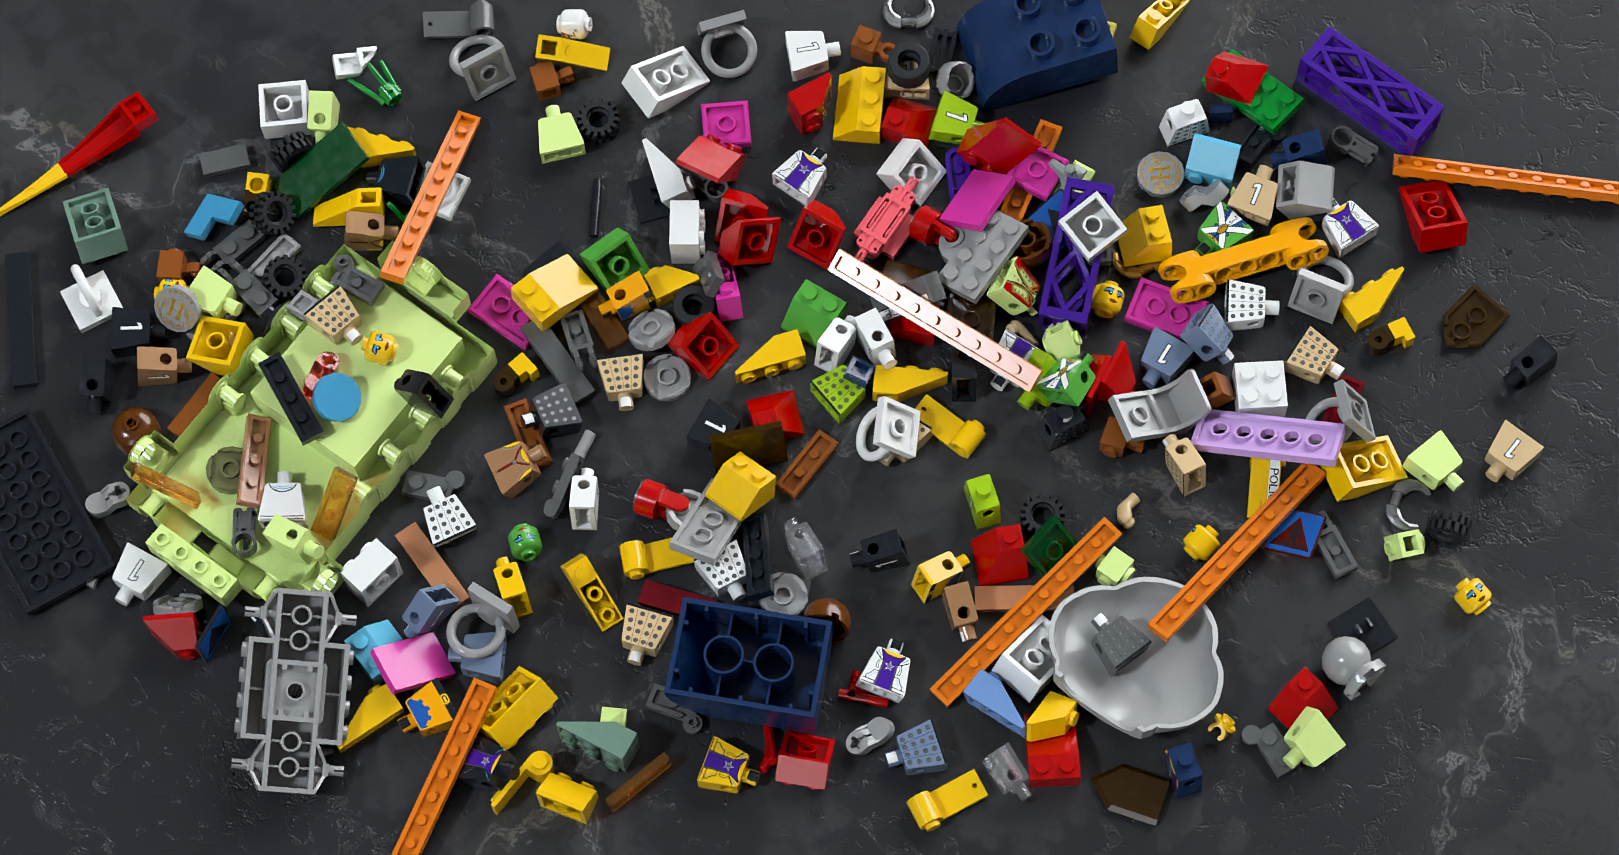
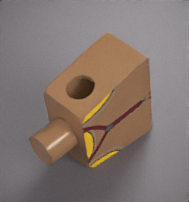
M346 211L344 244L353 251L382 250L384 240H396L398 226L384 225V215Z
M517 441L488 452L484 456L501 493L512 499L540 477L541 471L537 462L547 457V454L540 444L530 449L525 443Z

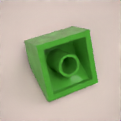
M618 227L579 254L590 273L605 291L637 271H640L642 277H644L650 270L630 235Z
M806 279L793 297L781 328L787 332L798 329L801 340L817 348L818 340L835 318L843 320L847 315V302Z

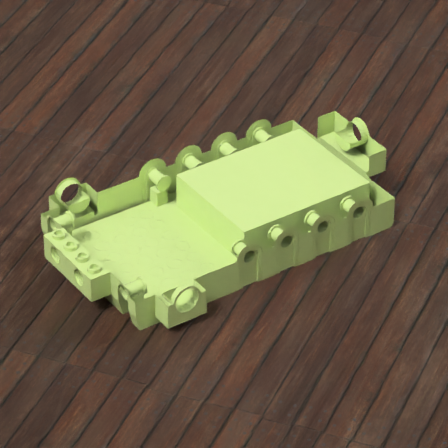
M393 240L377 258L380 269H382L394 244ZM343 244L325 266L319 265L309 274L302 286V290L318 300H321L331 292L335 286L331 285L330 280L335 272H337L334 261L340 255H349L354 262L353 268L384 283L385 288L373 306L346 293L362 321L361 326L357 328L363 335L359 343L352 346L346 339L337 345L332 343L309 326L307 322L290 313L286 308L291 302L288 301L276 313L271 323V330L265 337L256 338L246 348L240 359V366L233 374L228 373L215 384L209 395L207 405L174 443L154 430L151 435L142 437L131 449L128 462L123 468L128 477L138 485L126 498V501L130 507L147 517L150 516L155 525L158 526L145 542L149 550L226 608L242 589L255 598H262L265 602L275 588L332 592L334 594L344 582L341 575L343 566L335 561L336 558L370 518L369 515L377 505L383 502L398 485L401 476L410 465H414L428 449L431 440L439 430L444 428L457 414L461 404L472 391L474 392L495 368L497 358L494 349L456 323L471 305L468 293L444 277L438 268L425 258L416 257L402 285L380 278L381 270ZM373 331L392 335L395 338V343H398L393 362L389 361L385 366L365 360V351L361 350L364 336L370 337ZM278 352L282 355L325 435L304 446L258 365L259 362ZM411 369L429 373L454 398L442 419L413 408L395 391L394 383L396 379L401 378L405 370ZM331 373H343L351 377L358 385L361 393V404L358 411L351 418L342 422H334L322 418L316 412L312 403L315 384L322 377ZM249 413L272 419L265 485L267 483H277L278 472L289 471L292 472V483H300L303 489L308 528L306 529L324 547L322 557L320 559L314 558L309 565L283 557L262 534L265 529H261L258 521L259 509H255L257 514L255 516L257 551L248 558H240L233 551L231 544L233 538V510L235 508H242L243 511H247L248 507L236 505L237 494H224L214 489L207 479L206 466L208 459L221 448L231 446L243 448L246 416ZM201 532L217 543L209 554L193 543ZM243 539L236 544L238 550L243 551ZM248 539V547L251 548L253 541Z

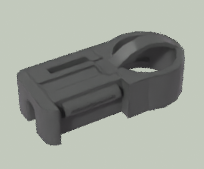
M1346 126L1336 127L1329 137V144L1334 150L1344 155L1349 153L1348 155L1365 163L1364 167L1369 166L1379 149L1378 146ZM1338 132L1345 133L1349 137L1350 143L1341 141L1334 134Z
M690 170L688 174L685 173L687 176L690 175L695 183L696 188L693 190L714 203H721L722 196L729 188L727 182L716 183ZM713 185H725L724 192H720L719 190L714 188ZM709 190H710L711 192H713L714 194H716L717 196H712V195L709 193Z
M248 507L247 511H243L242 508H235L233 510V538L231 544L234 553L240 558L251 557L257 551V535L255 532V516L257 514L255 508ZM241 539H243V551L236 548V544ZM248 539L253 541L251 548L248 547Z

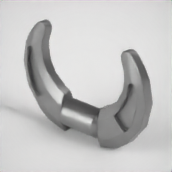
M886 0L882 12L885 21L893 28L901 29L902 26L920 29L932 21L935 9L931 0H924L926 8L920 15L916 16V18L901 19V16L892 10L891 4L893 0Z
M1402 480L1392 488L1394 492L1389 504H1386L1385 513L1391 524L1399 530H1416L1419 528L1417 524L1408 523L1403 519L1398 508L1403 495L1405 496L1411 491L1422 492L1428 497L1431 495V492L1425 484L1418 480Z

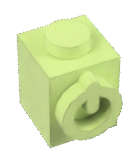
M1066 320L1047 328L1042 342L1046 353H1049L1058 362L1063 357L1075 359L1080 354L1082 339L1077 330L1073 331L1069 321Z
M1419 529L1384 537V550L1388 555L1389 561L1424 553L1425 540Z
M1114 546L1107 556L1103 554L1097 561L1095 577L1098 578L1097 580L1101 585L1117 586L1133 577L1136 571L1133 568L1134 559Z

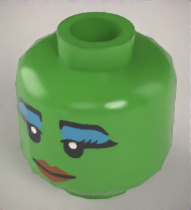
M525 523L519 524L508 535L511 553L518 560L531 561L542 551L543 545L540 534L534 526Z

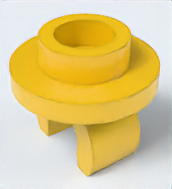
M1217 713L1214 716L1216 722L1211 723L1208 727L1209 732L1213 731L1215 727L1221 729V735L1217 738L1219 741L1225 739L1228 732L1233 734L1236 731L1233 726L1235 724L1234 720L1225 713L1223 715Z

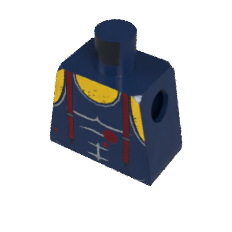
M1192 743L1166 749L1162 755L1177 799L1201 792L1202 772Z

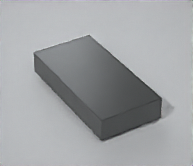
M246 144L199 154L204 178L251 168Z

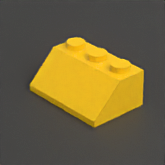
M862 66L839 75L833 132L834 141L880 144L886 68Z
M519 666L498 687V691L479 731L490 741L508 750L515 746L518 739L535 725L543 713L552 708L553 703L558 697L542 678Z

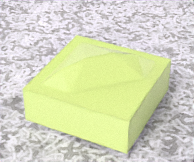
M602 707L600 722H617L626 727L628 711L622 708Z

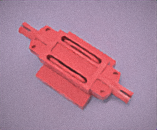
M911 176L904 187L895 185L890 194L887 192L883 198L878 197L853 233V237L857 238L856 245L860 248L855 255L857 259L863 262L866 256L870 259H875L881 253L892 260L896 258L910 238L909 224L913 217L910 212L912 205L916 201L912 191L919 183L918 179H914Z

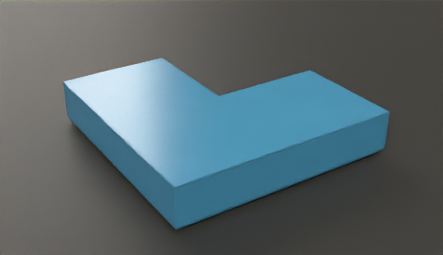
M207 193L184 233L188 237L205 241L216 222L234 225L245 206L240 201Z

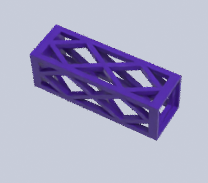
M1330 26L1300 60L1296 77L1297 82L1402 155L1414 156L1439 125L1444 105ZM1348 56L1356 57L1361 68L1357 67ZM1330 59H1332L1334 62H1336L1342 67L1333 66ZM1337 74L1351 75L1352 78L1340 77ZM1329 84L1332 85L1340 93V95H1333ZM1348 85H1354V86H1356L1357 89H1358V91H1359V93H1358L1357 91H1355L1354 89H1352L1351 87H1349ZM1364 87H1370L1375 99L1368 98ZM1398 91H1406L1411 102L1406 101ZM1381 94L1391 101H1383ZM1387 108L1399 109L1402 111V113L1390 112L1387 110ZM1378 119L1383 120L1391 130L1382 129ZM1398 120H1404V121H1406L1408 127L1405 126L1403 123H1401V122L1398 121Z
M1067 177L1058 221L1096 191L1100 195H1105L1102 198L1112 208L1115 186ZM1073 189H1074V190H1079V191H1084V192H1083V193L1074 192ZM1070 201H1074V203L1069 207ZM1058 223L1039 309L1038 326L1048 328L1051 324L1056 325L1058 322L1062 323L1068 320L1071 327L1077 330L1080 335H1086L1091 301L1096 286L1102 252L1093 259L1089 276L1083 260L1084 256ZM1062 238H1064L1069 254L1057 266ZM1075 268L1082 288L1065 304L1058 284ZM1050 296L1052 297L1055 307L1048 306ZM1084 305L1083 312H1077Z

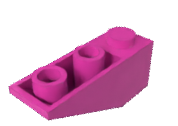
M716 253L725 278L715 295L719 320L724 322L744 318L734 268Z

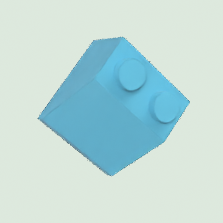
M1195 133L1184 178L1195 184L1204 183L1208 185L1216 180H1220L1230 190L1241 145Z
M384 620L364 626L344 640L345 644H350V650H354V659L376 686L385 681L370 655V651L375 647L403 639L389 620Z

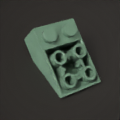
M557 722L556 724L560 739H562L561 742L571 749L577 747L583 750V754L586 757L595 761L598 758L606 762L605 766L615 772L621 770L626 773L640 749L638 734L617 722Z

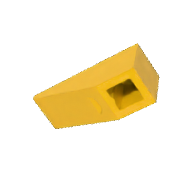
M1190 0L1155 1L1138 17L1129 38L1149 50L1162 38Z
M539 34L535 58L538 62L552 61L553 64L607 71L610 48Z
M348 127L370 157V160L361 166L362 168L379 166L383 159L417 156L415 148L406 141L397 142L383 134L374 135L363 128L354 129Z
M358 188L315 206L313 227L345 226L346 211L382 214L385 221L386 205L382 188Z
M1402 266L1396 270L1392 268L1386 271L1381 279L1377 281L1371 280L1364 284L1360 291L1356 293L1354 291L1349 292L1342 298L1339 311L1355 333L1376 321L1402 277L1404 271Z
M798 329L773 336L735 371L736 382L751 383L758 377L765 375L772 377L780 371L786 369L796 370L806 364V354Z
M882 364L875 365L873 401H878V398L886 396L901 402L947 385L948 372H944L939 368L923 370L916 366H906L905 368L894 366L891 369H885Z
M579 554L560 566L602 632L624 619L586 555Z

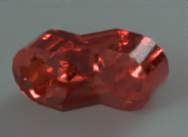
M323 352L314 361L303 386V393L306 397L312 399L313 388L322 377L331 373H337L340 361L335 353Z

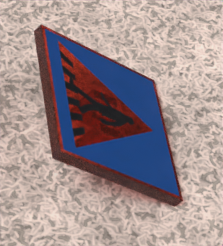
M1295 509L1267 538L1263 548L1311 560L1327 517Z

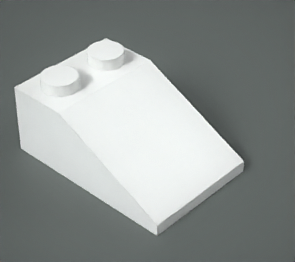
M682 46L632 65L623 79L622 85L644 114L651 118L666 112L709 84L710 80L686 48Z
M1043 615L1000 656L992 669L993 673L997 674L1029 703L1053 679L1054 662L1048 641L1051 621Z

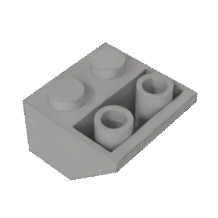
M1305 161L1280 164L1276 208L1289 219L1332 211L1335 168Z

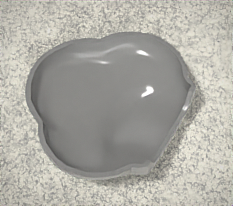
M1138 577L1124 581L1117 586L1097 585L1082 589L1064 599L1057 606L1051 618L1048 641L1054 662L1053 681L1087 711L1112 727L1138 739L1152 736L1154 733L1181 730L1193 726L1212 712L1219 701L1223 687L1224 672L1216 653L1218 628L1214 616L1207 605L1204 604L1166 643L1148 629V623L1184 585L1158 577ZM1100 613H1103L1111 623L1118 617L1123 616L1152 641L1144 653L1112 677L1091 643L1094 636L1099 633L1091 621Z

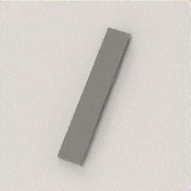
M284 232L248 268V271L263 285L264 270L271 259L274 260L276 256L283 257V255H288L290 258L292 256L295 257L302 250V247ZM237 296L236 301L242 303L241 314L248 305ZM227 313L223 319L234 321L238 316ZM198 323L186 333L187 337L193 340Z

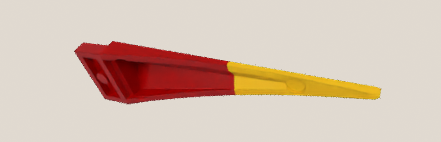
M139 92L119 102L62 160L28 188L0 207V216L141 136L140 131L149 128L159 120L156 113Z

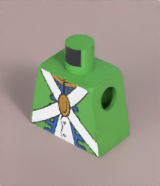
M1220 201L1199 228L1197 238L1201 244L1195 248V251L1200 256L1249 242L1252 240L1254 229L1225 203Z
M1082 351L1076 359L1064 357L1059 359L1036 384L1037 388L1049 402L1079 406L1095 380V374L1089 368V365L1093 362V357L1087 352Z

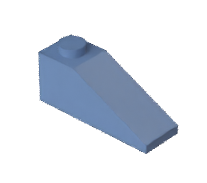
M980 669L963 691L967 702L1027 739L1026 726L1002 685V679L993 672L987 673Z

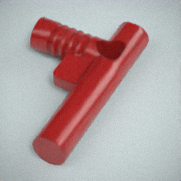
M852 671L848 690L841 688L839 690L838 698L883 708L888 707L889 698L867 694L868 691L855 686L861 675L859 671ZM853 691L855 697L848 696V694Z
M763 726L766 748L764 750L765 756L758 770L766 774L771 765L777 764L778 758L774 728Z

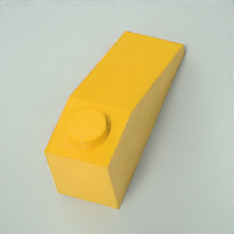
M377 684L368 691L369 695L364 698L348 725L346 741H342V746H337L340 753L404 712L395 695L391 694L387 684L383 686Z

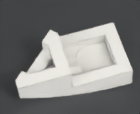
M377 46L357 48L356 53L333 55L332 62L336 80L360 76L367 63L376 54Z

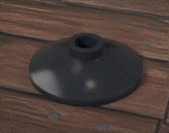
M292 299L281 303L276 308L271 305L264 313L263 317L266 318V322L262 330L263 338L271 330V323L276 313L285 303L292 301Z

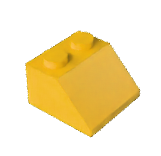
M1163 205L1139 208L1122 221L1127 228V233L1118 239L1124 267L1160 262L1172 257V239Z
M201 315L186 359L217 375L233 374L240 366V359L246 348L253 341L254 335L246 323Z
M738 452L723 463L705 492V497L742 522L774 498L776 476L742 452Z
M550 772L536 792L540 806L587 825L599 798L597 791L594 790L595 787L587 782H581L580 784L571 781L572 778L564 773L558 772L556 775Z

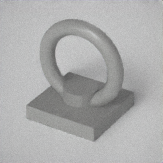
M744 10L699 22L696 27L699 37L705 35L701 46L703 61L707 68L717 76L723 78L742 76L751 69L756 60L757 44L755 38L747 28L742 26L747 19ZM737 33L747 43L748 54L746 60L737 68H722L714 62L711 56V44L714 39Z
M484 34L470 36L460 41L450 53L449 64L451 69L456 74L465 77L475 101L516 80L503 44L493 36ZM476 44L490 45L487 49L463 62H458L460 54L470 46Z
M1326 256L1315 264L1298 269L1297 279L1287 306L1333 324L1342 298L1351 292L1354 286V277L1351 270L1342 261L1331 256ZM1314 265L1331 266L1342 274L1344 284L1311 272L1308 269Z
M1343 379L1334 383L1337 397L1327 398L1316 404L1305 419L1316 421L1317 417L1324 410L1330 407H1338L1339 417L1343 424L1346 425L1343 443L1347 441L1353 431L1367 443L1376 439L1367 401ZM1314 441L1311 444L1317 445L1320 444L1321 441Z
M472 582L467 589L472 604L461 607L451 616L447 625L446 636L450 647L458 655L469 659H480L491 655L500 647L504 640L506 629L515 633L520 625L513 606L475 582ZM477 613L485 622L496 627L495 636L492 641L479 649H470L463 646L458 641L456 635L459 622L467 615Z

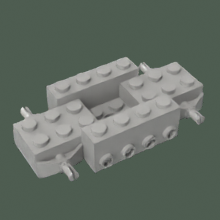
M275 588L263 606H245V611H254L255 613L244 612V617H259V619H262L269 638L249 636L245 638V642L242 641L241 657H244L243 667L239 669L241 692L237 693L236 707H239V717L235 718L234 733H237V739L261 741L250 758H232L231 762L241 763V765L231 764V769H246V771H249L257 791L315 795L326 776L343 777L344 772L334 771H343L344 766H333L326 763L320 745L342 746V741L347 739L348 727L344 726V716L349 715L350 701L346 700V690H351L352 676L348 675V666L353 665L354 650H350V644L328 643L338 625L356 626V621L346 619L356 620L357 616L340 613L332 592ZM298 684L302 688V694L299 698L295 699L289 696L288 688L290 685Z

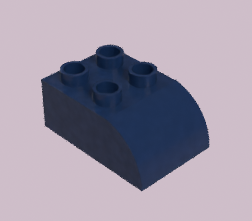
M983 0L967 11L957 25L958 37L966 62L972 66L975 76L974 87L983 113L1118 73L1117 49L1100 0Z
M683 597L664 694L675 704L710 717L816 734L833 643L832 621Z

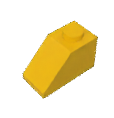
M667 265L654 267L644 275L645 283L658 308L672 302L675 295L681 289L693 285L701 286L700 278L697 274Z
M1050 691L1027 721V740L1033 742L1065 735L1071 726L1074 727L1079 719L1077 701Z

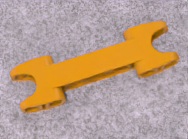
M1302 217L1275 225L1268 236L1200 256L1194 250L1177 254L1164 260L1159 265L1158 272L1163 280H1180L1171 287L1170 295L1176 303H1187L1211 296L1216 290V285L1226 283L1227 280L1239 279L1284 264L1291 270L1310 266L1323 260L1327 256L1329 248L1323 240H1307L1315 233L1316 225L1311 218ZM1310 225L1307 229L1301 230L1302 227ZM1322 248L1320 252L1314 253L1317 249ZM1173 267L1170 271L1165 272L1167 268ZM1186 290L1183 294L1176 295L1179 291Z

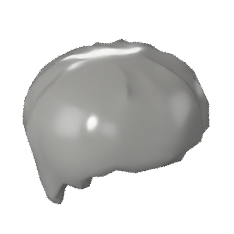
M951 61L943 64L938 70L936 77V87L940 94L947 91L961 99L971 96L975 84L972 66L963 61Z

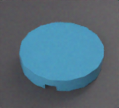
M343 373L328 374L322 377L313 388L312 403L314 408L326 420L334 422L347 420L358 411L361 404V393L358 385L351 377Z

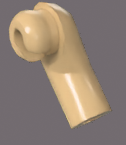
M1013 320L1011 324L1006 326L1008 331L1035 347L1038 346V341L1020 321Z
M1131 493L1117 507V521L1125 529H1129L1135 524V520L1132 518V509L1140 502L1139 497L1135 493Z

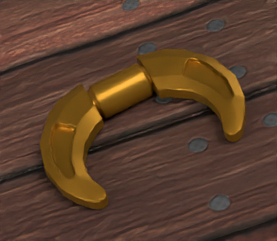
M1115 252L1113 254L1115 270L1122 276L1131 279L1142 278V275L1150 271H1157L1159 265L1163 262L1147 263L1138 267L1135 265L1124 267L1118 253Z

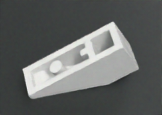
M647 138L643 139L642 142L661 202L670 208V200H692L696 198L693 191L696 187L690 175L687 176Z

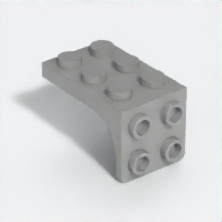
M1193 369L1187 370L1178 379L1160 388L1113 395L1108 399L1127 443L1167 437L1171 434H1187L1211 412L1209 400Z

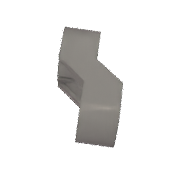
M1220 180L1214 181L1208 187L1193 185L1182 195L1179 202L1189 212L1195 210L1201 204L1215 206L1226 197L1229 189Z
M124 482L111 483L100 492L90 495L85 502L89 516L96 519L111 515L116 509L128 505L126 498L131 494L128 485Z
M876 717L868 724L856 728L846 739L848 751L861 756L869 753L873 748L885 744L894 734L895 727L893 722L883 717Z

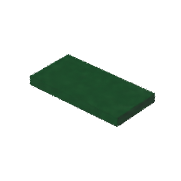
M341 122L271 183L277 191L287 194L286 198L293 200L290 205H295L296 209L292 210V213H296V218L301 219L370 160V157L346 124Z

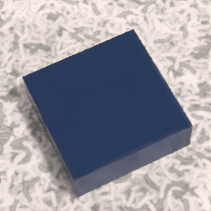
M1209 105L1207 111L1208 124L1231 122L1233 114L1232 105Z
M853 356L843 378L865 388L875 366Z

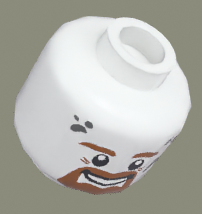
M583 9L564 10L561 15H558L556 23L558 33L563 38L571 40L585 39L588 31H592L593 25L592 18L588 17Z

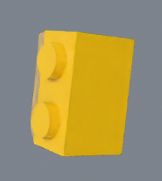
M566 254L529 273L511 287V294L516 304L544 332L595 293L598 287L575 261Z
M1388 435L1376 437L1375 440L1369 443L1364 440L1342 443L1335 467L1320 465L1322 470L1326 472L1325 477L1337 502L1361 497L1408 478Z

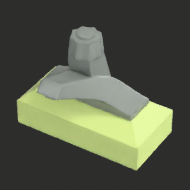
M1051 159L1049 162V166L1056 172L1061 181L1054 193L1059 189L1064 192L1067 177L1091 181L1095 176L1093 169L1076 160L1073 164L1066 166L1056 159ZM1073 189L1074 192H1079V193H1083V192H1084V191H1079V190H1074V189Z

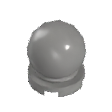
M1343 636L1335 638L1328 643L1321 656L1322 669L1334 683L1346 685L1343 693L1350 701L1361 695L1358 690L1365 684L1369 687L1373 685L1385 671L1384 668L1386 667L1380 659L1371 661L1370 651L1362 641L1355 637Z

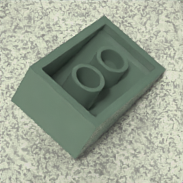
M109 188L63 201L82 264L94 262L128 250Z

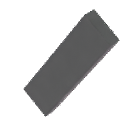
M530 321L520 328L522 334L559 385L566 383L575 405L595 393V389L582 371L578 372L576 363L550 327L542 332L533 321Z

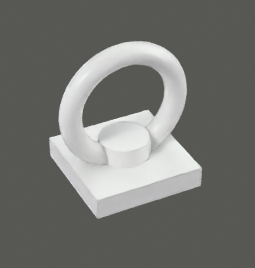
M74 264L71 266V272L77 283L60 291L81 333H84L112 319V307H123L103 270L85 278L79 265Z
M886 396L878 398L877 407L871 409L864 416L856 434L858 454L866 461H877L883 458L889 451L908 459L916 457L921 411ZM875 420L873 444L879 446L876 451L870 452L866 448V434L869 426Z

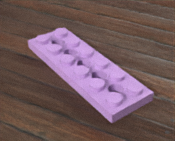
M1211 409V412L1196 425L1191 443L1197 451L1335 467L1346 433V425ZM1219 430H1225L1222 434H1216ZM1242 433H1249L1247 436H1240ZM1267 435L1273 436L1271 439H1263ZM1290 438H1296V439H1297V440L1294 441V442H1288V440H1289ZM1314 441H1321V443L1317 445L1311 444Z

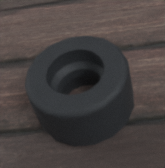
M903 42L891 50L888 57V75L893 83L899 87L910 89L922 85L927 80L930 72V58L924 47L914 42ZM905 60H912L918 64V67L908 71L902 69L900 63Z
M697 285L687 286L675 295L672 305L674 319L679 327L691 323L694 319L708 312H712L716 317L715 299L706 296L703 287ZM691 303H700L703 305L704 310L698 315H689L686 313L685 308Z

